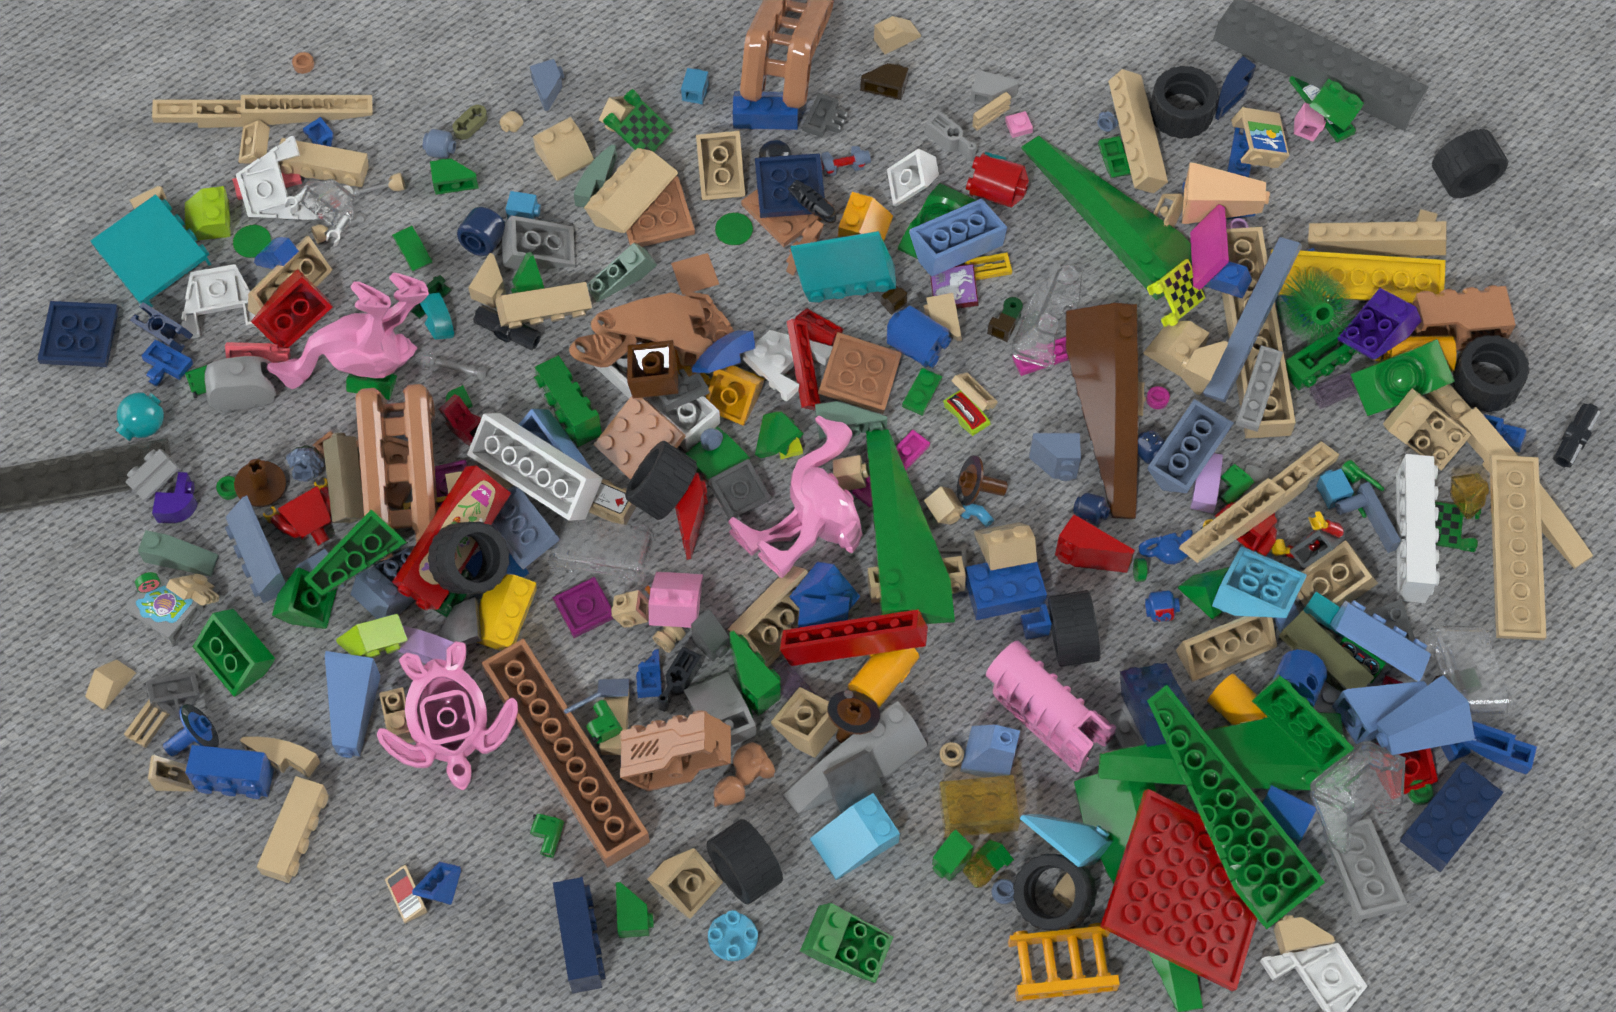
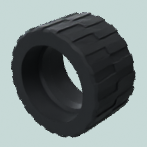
M1192 66L1172 67L1164 71L1156 80L1149 107L1153 124L1162 133L1179 139L1193 138L1194 136L1201 135L1202 132L1209 128L1213 121L1219 93L1216 87L1217 84L1209 74ZM1176 94L1188 95L1196 99L1201 104V107L1195 110H1181L1172 106L1166 98Z
M1475 129L1457 136L1442 147L1434 156L1432 168L1450 197L1464 198L1477 194L1495 183L1506 171L1509 161L1489 130Z
M1484 335L1483 337L1475 338L1464 348L1453 370L1452 375L1455 382L1452 384L1454 385V390L1470 407L1486 412L1501 411L1511 406L1528 379L1529 361L1524 351L1516 343L1510 341V339L1497 335ZM1487 362L1498 366L1507 375L1509 383L1505 385H1492L1482 381L1473 371L1472 364Z
M661 441L650 450L635 471L625 493L626 500L656 520L663 519L675 508L687 491L697 470V462L668 442Z
M461 522L447 525L446 528H442L434 536L429 547L428 562L430 573H432L433 579L438 582L440 587L451 593L481 594L491 591L496 585L501 583L507 573L509 565L507 543L498 530L484 522ZM466 535L472 537L478 543L482 552L481 568L478 574L470 581L466 580L459 573L455 564L457 545Z
M1084 590L1049 596V617L1059 666L1066 667L1098 662L1101 658L1100 642L1090 592Z
M738 820L707 841L708 854L716 870L731 892L742 903L749 905L782 883L783 873L775 855L764 838L747 820Z
M1041 854L1038 857H1033L1021 867V870L1015 877L1013 899L1016 903V908L1023 916L1022 918L1035 928H1041L1046 931L1075 928V926L1082 924L1089 917L1092 908L1095 906L1097 889H1095V880L1091 876L1090 870L1085 866L1077 867L1062 854ZM1051 868H1059L1066 871L1075 885V899L1072 907L1066 914L1056 917L1045 914L1039 908L1035 898V886L1038 878L1044 871Z

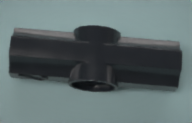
M485 305L478 307L473 318L475 324L492 331L498 339L506 343L513 341L529 350L536 349L542 336L540 331L523 323V326L509 329V325L501 327L498 312Z
M1591 403L1582 404L1574 421H1571L1562 437L1563 441L1553 457L1556 464L1563 468H1571L1580 450H1583L1592 434L1591 430L1601 413L1597 406Z

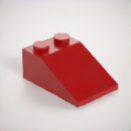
M297 269L280 284L251 322L278 348H289L333 307L329 299Z
M695 473L687 491L675 506L687 560L692 558L705 514L704 505L708 504L705 480L700 481L699 473Z
M1073 514L1058 537L1055 556L1062 563L1071 564L1074 567L1127 573L1130 569L1135 550Z

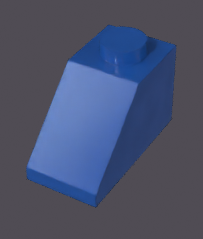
M1229 261L1204 287L1243 299L1252 278L1246 266Z

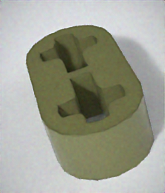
M476 104L467 109L453 123L454 136L460 140L470 138L487 122L486 108Z

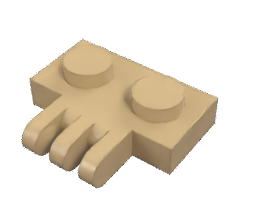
M201 574L169 579L166 586L167 589L183 600L192 599L200 605L219 601V595L213 591L215 586L209 583L208 579Z

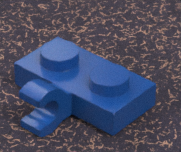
M154 340L141 355L143 361L154 366L148 371L146 376L151 378L149 383L156 387L162 381L164 373L181 380L185 372L194 364L191 358L157 340Z

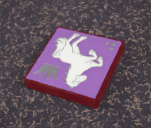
M974 264L955 266L935 276H930L932 296L953 293L956 309L979 306Z

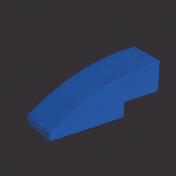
M278 237L273 239L255 257L254 263L257 266L274 269L277 265L284 266L299 250L289 238Z
M737 330L717 340L698 358L692 367V372L710 373L741 363L740 353L756 349L753 331Z
M1472 721L1475 739L1461 742L1462 744L1481 756L1511 770L1527 774L1532 769L1537 746L1516 740V735Z

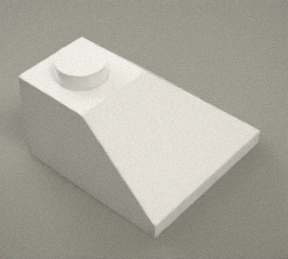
M917 149L887 169L893 206L896 207L919 193L939 176L935 156Z

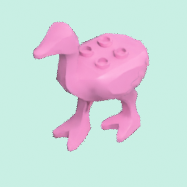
M392 273L389 278L399 289L394 293V298L399 302L390 307L391 301L389 296L371 286L354 281L350 287L360 299L355 303V307L366 313H354L344 316L319 329L309 337L303 354L299 359L269 363L266 369L270 373L275 374L290 389L301 386L310 377L319 356L322 354L327 357L337 370L353 375L384 378L394 373L397 368L403 366L414 355L418 347L403 334L395 335L393 329L405 320L409 311L415 305L421 303L429 295L426 284L409 276Z
M821 416L815 418V421L827 436V441L819 449L798 459L792 472L790 484V498L795 509L779 524L761 532L748 527L734 517L728 521L732 527L729 533L751 556L761 550L758 554L759 558L780 578H783L791 570L802 554L815 545L818 536L828 542L839 544L841 548H845L850 553H853L859 546L863 534L860 519L853 502V496L848 490H843L838 485V480L832 473L828 474L823 468H818L841 454L849 444L852 431L843 422L826 420ZM799 536L795 544L788 551H781L769 545L773 542L792 541Z

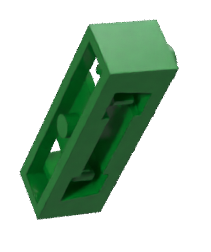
M1356 316L1335 328L1336 332L1332 330L1327 336L1318 339L1317 344L1315 341L1285 361L1288 379L1298 391L1304 387H1312L1321 376H1329L1335 370V367L1340 364L1342 366L1347 364L1357 353L1362 354L1340 342L1341 347L1319 360L1317 365L1313 367L1315 364L1314 360L1336 347L1337 338Z

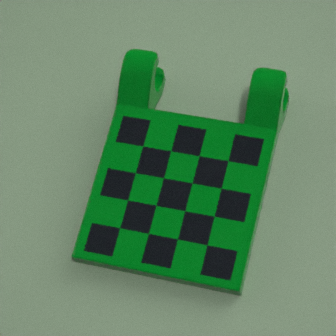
M631 89L624 95V100L635 108L621 123L613 113H609L603 119V123L620 135L634 150L641 148L654 152L673 130L641 100L635 90Z
M1435 502V507H1438L1439 510L1438 520L1435 521V528L1439 529V538L1435 545L1475 552L1478 546L1477 539H1461L1463 516L1473 519V515H1475V519H1479L1481 507L1478 505L1462 506Z

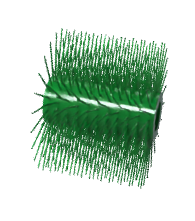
M1310 269L1311 281H1309V274L1308 282L1306 281L1305 284L1302 280L1299 285L1292 278L1300 289L1299 292L1285 283L1291 288L1292 291L1289 295L1292 294V296L1282 298L1292 300L1281 303L1285 304L1284 307L1287 310L1285 312L1290 317L1289 326L1290 328L1294 327L1292 331H1300L1301 329V331L1304 330L1309 335V332H1311L1312 335L1316 336L1318 330L1317 339H1319L1322 326L1323 337L1325 329L1328 332L1331 329L1336 332L1330 322L1333 321L1340 326L1337 322L1340 318L1338 316L1346 314L1337 312L1347 311L1349 308L1343 307L1347 305L1344 304L1345 300L1340 296L1341 286H1338L1339 282L1333 281L1335 278L1326 279L1327 275H1322L1321 277L1318 273H1315V279L1314 271H1312L1314 280L1312 284Z

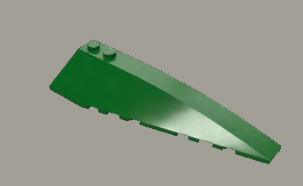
M1039 135L1021 146L1026 155L1146 290L1149 285L1160 280L1185 259H1189L1192 266L1191 243L1181 232L1171 225H1164L1162 219ZM1164 292L1161 294L1154 293L1152 297L1157 301L1165 294Z
M889 429L872 430L871 432L866 430L881 615L919 610L926 624L955 622L951 579Z
M1165 685L1151 696L1147 702L1233 889L1267 930L1322 886L1325 881L1168 685Z
M1318 712L1328 720V723L1336 731L1343 734L1340 713ZM1268 717L1255 721L1240 722L1237 725L1204 730L1249 788L1270 789L1272 785L1278 789L1344 791L1346 775L1345 756L1325 771H1322ZM1144 743L1140 746L1116 749L1100 753L1099 779L1186 785L1167 744L1147 747Z
M1098 774L1074 781L1082 822L1095 827L1097 825L1101 826L1110 834L1108 838L1113 841L1100 859L1108 877L1114 884L1143 793L1148 789L1156 792L1154 783L1099 779ZM1148 951L1176 1011L1186 1012L1203 1009L1197 974Z

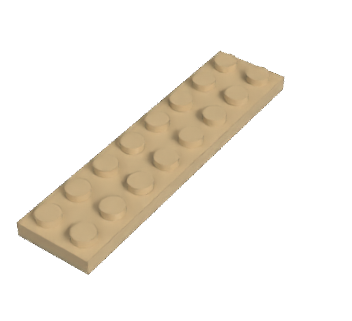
M1491 455L1489 465L1496 638L1544 641L1546 639L1539 459L1538 457Z

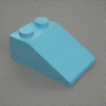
M874 793L849 807L813 835L810 841L837 880L899 843L900 833Z

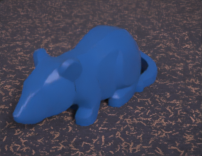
M1187 530L1180 537L1177 536V533L1148 539L1139 545V553L1144 557H1157L1166 564H1178L1189 557L1179 547L1191 538L1193 532L1192 530ZM1153 544L1157 545L1152 549H1147L1149 546Z

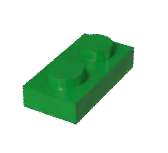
M921 368L902 403V407L923 416L942 381V376Z

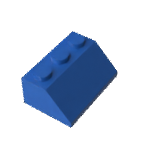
M734 91L733 129L798 130V109L786 106L783 102V92H762L761 99L754 102L745 100L741 96L740 91Z

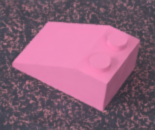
M656 572L651 586L648 605L649 625L691 628V624L699 615L703 574Z

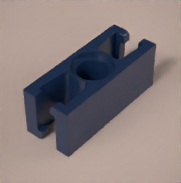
M142 302L139 308L148 314L147 317L149 319L147 323H143L136 314L132 316L130 321L143 331L181 353L185 345L182 343L178 344L172 338L176 333L179 335L181 333L190 340L193 334L182 325Z

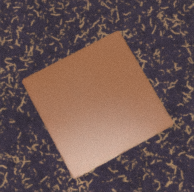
M708 253L671 263L682 295L686 294V291L695 292L719 285Z

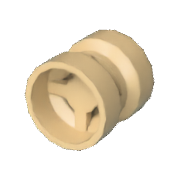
M663 626V629L657 631L652 638L659 647L670 653L675 648L676 641L682 640L686 633L682 627Z

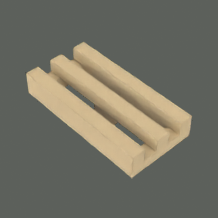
M1007 92L1003 93L975 112L972 126L978 131L1009 110L1011 96Z
M969 373L955 375L952 379V382L982 411L989 410L990 408L993 409L997 405V400Z
M148 700L124 735L146 748L170 714L162 711L144 738L140 739L160 711L155 707L153 708Z

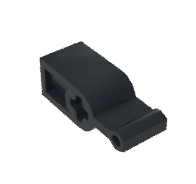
M684 646L681 648L666 673L667 688L658 697L660 710L667 711L673 696L683 694L684 690L690 686L702 666L701 655Z

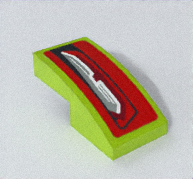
M961 390L943 400L944 407L958 418L959 425L972 436L991 425L990 420L983 411Z

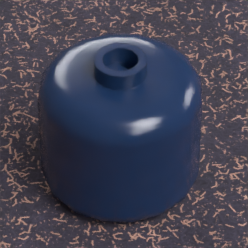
M475 207L459 225L457 230L458 241L470 253L477 256H488L501 242L505 222L495 211L486 207Z

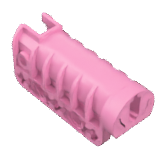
M1014 641L995 658L986 672V677L994 683L993 694L1004 707L1072 770L1079 772L1089 761L1087 755L1093 747V742H1097L1105 747L1113 739L1116 726L1110 724L1106 718L1099 715L1095 710L1091 711L1084 706L1085 701L1082 698L1077 699L1070 693L1071 688L1068 685L1063 687L1057 681L1058 676L1055 673L1049 674L1044 669L1042 661L1036 662L1030 656V650L1020 641Z

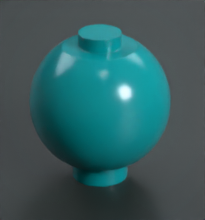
M137 392L126 396L117 408L116 418L119 426L115 430L128 441H131L133 437L146 438L152 436L160 429L164 420V411L159 405L162 401L152 393L146 395L143 392Z

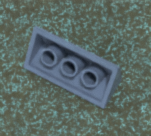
M1194 399L1147 468L1162 491L1187 493L1234 423Z

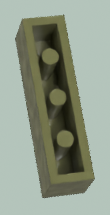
M1302 611L1279 635L1293 650H1307L1323 660L1327 668L1325 681L1340 692L1346 689L1366 687L1374 679L1370 669L1355 660L1352 652L1346 647L1339 645L1335 641L1334 635L1327 630L1324 631L1311 614H1306Z

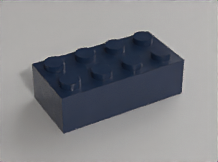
M1155 663L1151 666L1132 667L1128 670L1120 671L1121 696L1147 747L1167 744L1147 702L1151 696L1165 685H1168L1194 718V712L1167 663Z
M1462 762L1406 831L1400 842L1437 871L1441 872L1504 792L1465 762Z
M583 877L553 882L568 982L572 994L602 988L601 980H605L606 975L602 957H597L602 955L598 933H593V931H598L594 909H589V907H594L590 885L584 884Z

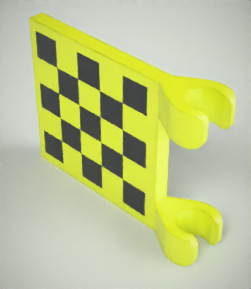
M1185 259L1160 280L1147 287L1149 295L1164 292L1172 310V313L1161 319L1164 327H1167L1169 324L1170 326H1175L1180 318L1205 299L1202 289L1198 290L1193 287V273L1189 259Z

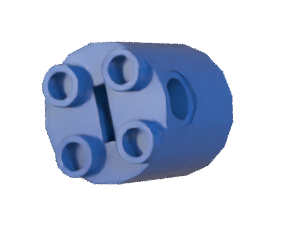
M908 306L906 309L895 313L887 324V344L919 362L923 367L930 366L933 368L939 360L938 354L942 348L946 349L952 340L949 336L948 328L938 324L913 306Z
M1292 650L1283 655L1273 679L1280 675L1288 680L1292 687L1301 696L1305 697L1314 708L1327 677V668L1323 660L1316 654L1307 650Z

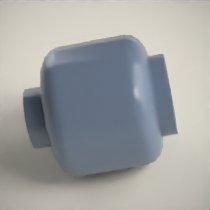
M432 129L424 135L422 147L428 156L447 159L450 153L454 154L456 141H453V136L450 132Z

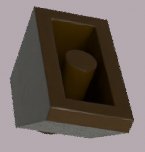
M887 63L861 76L860 91L902 100L908 81L909 68L899 64Z

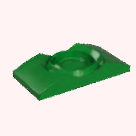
M939 183L928 195L917 217L909 224L898 245V250L918 259L910 237V229L977 200Z
M1438 339L1350 374L1367 416L1399 405L1412 388L1419 394L1424 395L1455 382Z

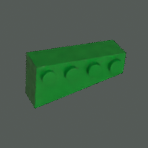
M558 355L535 366L536 376L533 377L539 389H544V398L549 407L554 406L556 410L554 412L559 424L564 423L567 428L564 431L571 441L574 440L577 447H580L600 437L602 431L599 414L596 409H592L591 402L587 396H583L577 381L571 382L573 381L572 374Z
M371 509L304 580L321 596H325L408 544V542Z

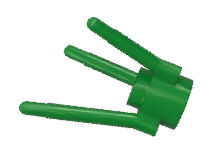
M1353 460L1347 461L1340 468L1348 482L1355 484L1361 478H1364L1380 491H1384V487L1362 471ZM1363 507L1359 508L1358 511L1360 512L1361 516L1363 518H1366L1367 515L1363 510Z

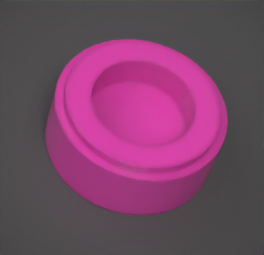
M1161 386L1150 388L1146 396L1147 404L1153 409L1165 408L1170 399L1167 389Z

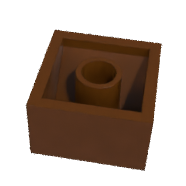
M673 340L627 345V383L633 399L678 394V369Z

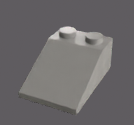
M511 215L505 223L502 237L503 267L518 269L525 254L528 252L534 255L538 269L574 267L573 226Z

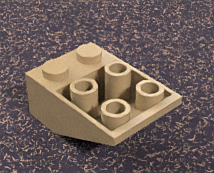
M1413 388L1383 423L1390 433L1418 454L1434 456V465H1437L1441 471L1471 436L1467 430Z

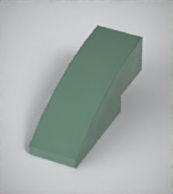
M610 145L601 152L585 170L574 192L575 206L585 207L590 198L611 178L617 159L616 145Z

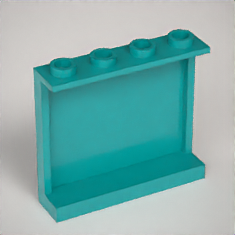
M156 194L90 240L97 252L141 305L144 302L150 307H153L149 301L200 263L205 261L208 266L211 265L207 258L210 255L203 244L197 245L195 241L198 239L190 229L186 231L182 227L185 223L178 214L173 216L170 212L173 209L165 199L161 201Z

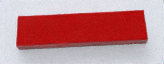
M791 319L786 322L796 379L799 384L798 391L801 408L815 410V404L821 403L807 324L803 321Z

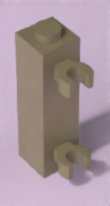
M346 433L332 434L331 438L323 441L332 523L352 524L364 517L358 461L360 460L359 447H357L355 436H346Z

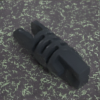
M795 180L788 188L789 193L813 215L820 217L830 224L837 220L835 209L811 187L798 180Z

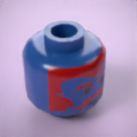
M1171 591L1151 592L1149 597L1145 598L1146 616L1150 617L1153 622L1172 621L1175 619V612H1180L1179 598H1174Z

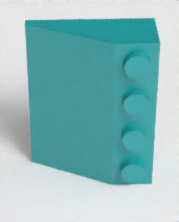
M879 231L791 246L800 282L809 302L819 303L828 299H843L847 296H862L871 292H886L890 289H896L895 264Z

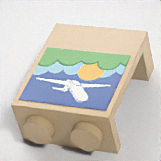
M1242 107L1231 119L1233 127L1244 128L1249 150L1240 159L1241 163L1279 168L1289 157L1279 113Z

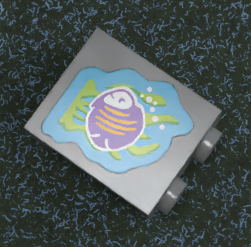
M157 573L161 582L160 586L148 593L138 592L136 595H133L128 600L125 609L130 617L133 619L136 617L162 635L167 643L174 646L205 610L202 605L194 600H183L167 589L166 586L169 580Z

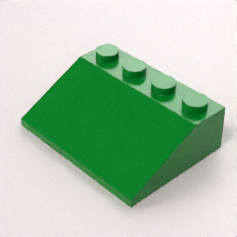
M1277 675L1252 700L1322 771H1325L1354 749L1344 735L1336 731L1328 723V720L1322 714H1319L1310 705L1309 701L1292 687L1288 680L1280 675Z

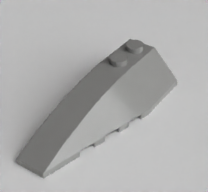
M897 701L880 714L879 723L873 731L861 735L853 734L783 794V797L799 815L833 799L823 775V771L866 749L869 752L878 777L885 778L923 751L928 745L914 719Z

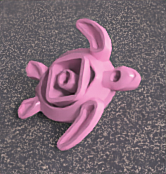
M455 641L446 650V661L432 659L423 665L420 657L411 653H405L399 658L401 667L413 680L406 697L405 714L408 729L416 745L402 740L385 728H380L377 731V737L383 748L405 765L414 768H428L432 765L434 759L447 762L446 771L451 783L456 788L465 790L472 778L471 765L466 757L475 749L482 754H488L496 750L507 739L516 721L518 702L514 698H509L492 725L486 728L487 709L483 694L477 683L469 674L462 670L466 659V644Z

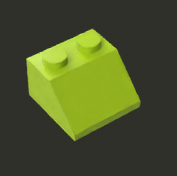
M224 186L202 188L185 202V230L190 229L198 239L196 241L231 237L229 198Z
M398 614L357 624L338 637L336 641L339 646L351 655L375 658L383 651L390 654L400 650V645L407 641V637Z

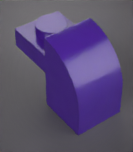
M178 472L174 493L156 492L152 514L157 523H179L188 519L195 512L198 505L193 495L195 484L191 481L187 472Z

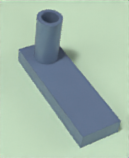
M1369 482L1361 484L1356 495L1335 503V508L1339 515L1363 507L1387 553L1397 550L1401 540Z

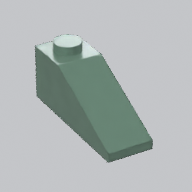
M145 530L138 549L145 563L210 577L219 557L216 553L170 535Z

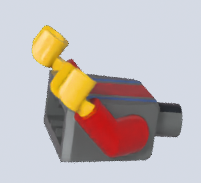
M1318 511L1315 512L1316 517H1308L1313 531L1295 546L1288 545L1286 547L1284 539H1277L1272 547V552L1274 556L1285 554L1287 557L1295 558L1302 568L1305 569L1335 549L1346 537V534L1340 523L1335 522L1332 518L1324 520L1322 513Z

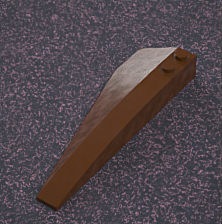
M1110 303L1066 311L1067 359H1069L1072 377H1074L1077 395L1080 397L1082 404V413L1090 441H1092L1094 447L1093 452L1099 465V473L1104 483L1112 518L1135 519L1138 456L1137 304Z

